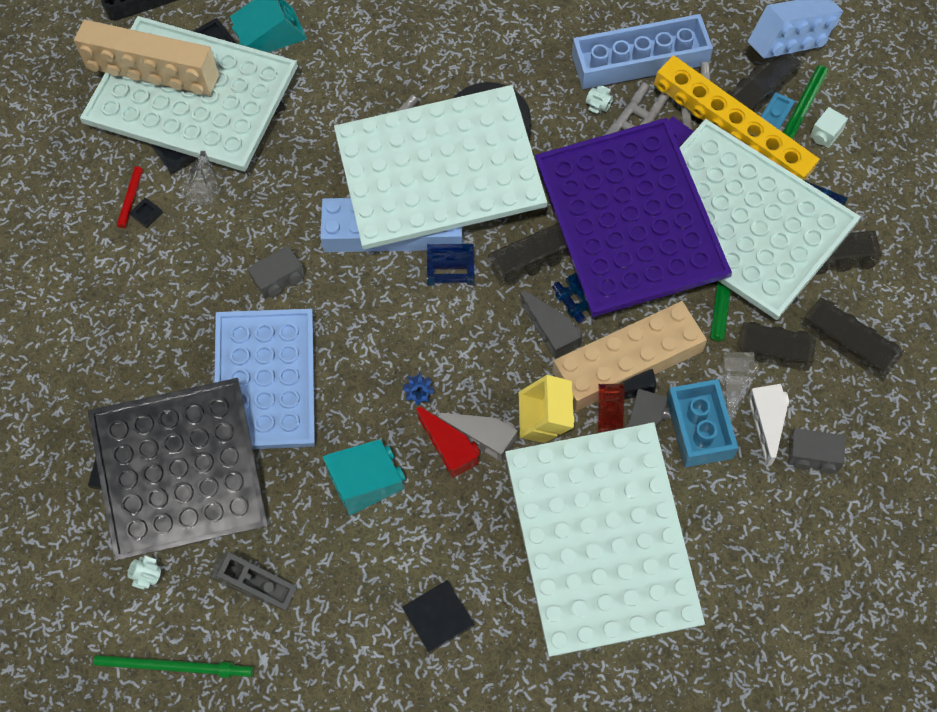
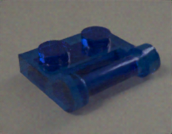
M427 244V286H434V283H467V285H474V244ZM434 269H467V273L434 274Z

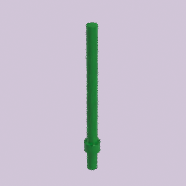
M95 655L93 660L94 666L219 675V678L253 676V666L233 665L232 662L221 661L220 664L104 655Z

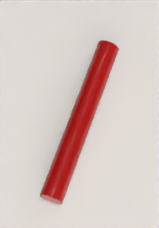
M135 166L117 221L116 226L118 228H126L130 215L129 212L131 211L143 169L139 166Z

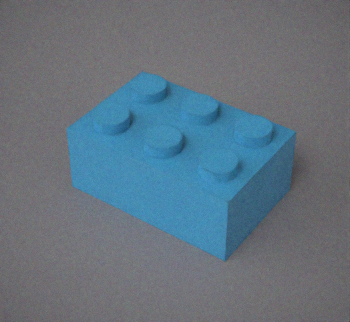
M719 379L669 388L667 404L670 407L669 412L684 468L734 459L738 445Z

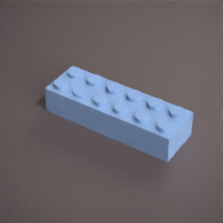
M701 14L573 38L572 57L582 89L654 76L673 55L687 63L691 68L700 67L701 62L710 63L713 47Z
M351 198L322 199L321 243L324 252L462 250V227L363 250Z

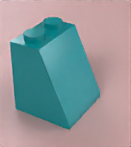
M252 0L230 16L233 23L232 29L240 39L239 45L268 53L307 39L294 8L286 0Z
M381 439L323 456L327 472L349 516L404 489L402 481L406 480L400 466L395 468L391 461L394 459V455L389 445L384 447Z

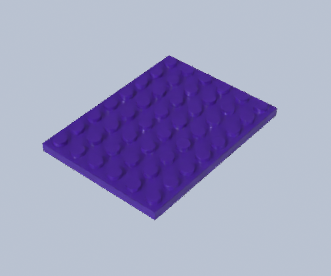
M667 118L535 155L537 167L592 317L731 277L732 271Z

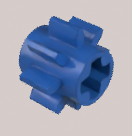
M421 372L417 376L412 377L409 375V383L403 384V391L407 392L406 400L412 399L416 405L424 400L428 402V393H434L433 387L429 386L431 384L430 377H422Z

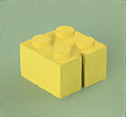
M546 375L519 391L520 438L546 443L557 437V434L561 435L574 428L572 381Z

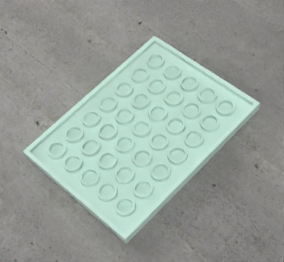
M138 16L131 30L211 47L219 72V77L211 95H198L191 91L175 90L164 85H154L146 81H135L128 77L113 76L105 73L80 117L81 122L245 172L298 67L297 61Z
M512 85L334 126L363 250L547 207L543 186Z
M705 119L681 145L680 150L732 271L731 277L719 280V282L778 320L856 226L861 216Z
M654 422L505 451L548 657L705 625Z

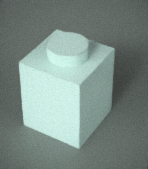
M828 107L814 124L810 137L817 144L829 148L844 130L848 118Z

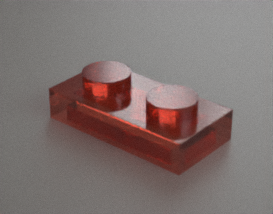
M623 383L598 384V432L623 428L625 389Z

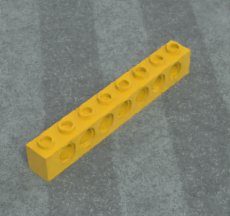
M673 55L658 70L653 85L659 91L673 98L677 104L691 111L695 117L701 118L703 121L707 119L804 181L814 171L820 160L818 157Z

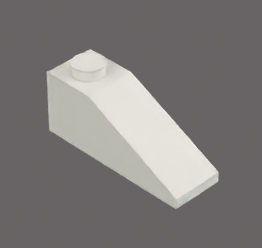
M781 384L752 388L748 396L766 466L772 465L777 456L786 411L789 406L788 394L783 392Z

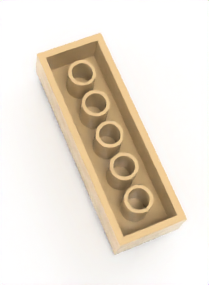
M85 19L74 38V43L86 68L94 72H105L113 76L128 77L135 81H146L154 85H164L175 90L182 89L198 95L204 94L209 96L219 77L210 46Z
M683 301L553 360L552 372L555 377L572 381L573 409L576 412L606 398L607 388L649 369H653L655 375L703 352L707 339Z

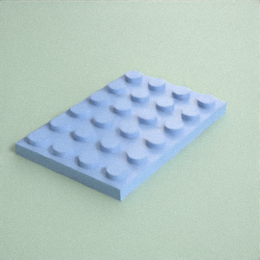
M312 309L216 312L215 382L233 378L239 379L253 449L315 447Z

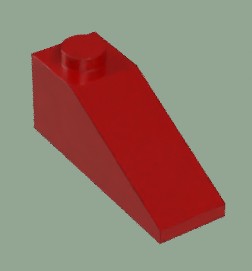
M421 406L416 408L417 418L452 478L479 465L478 456L480 451L474 441L470 443L466 435Z

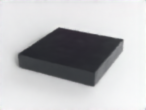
M447 580L402 607L429 654L474 627V623Z

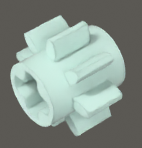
M602 85L598 86L597 89L591 88L586 98V103L590 105L588 110L596 114L601 113V111L607 112L613 101V96L608 95L610 89Z
M144 556V558L140 557L139 560L134 559L128 569V578L134 580L132 586L144 589L149 588V585L154 586L157 583L161 573V568L155 565L157 559Z

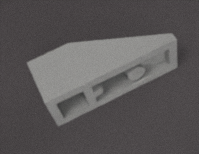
M440 413L438 416L439 419L466 435L470 443L474 441L479 450L501 463L506 457L505 451H510L517 440L518 430H516L512 423L506 420L501 421L492 417Z

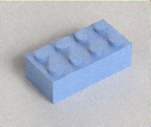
M793 0L770 4L766 6L747 42L763 58L822 47L827 43L828 36L833 28L839 23L843 10L832 0Z

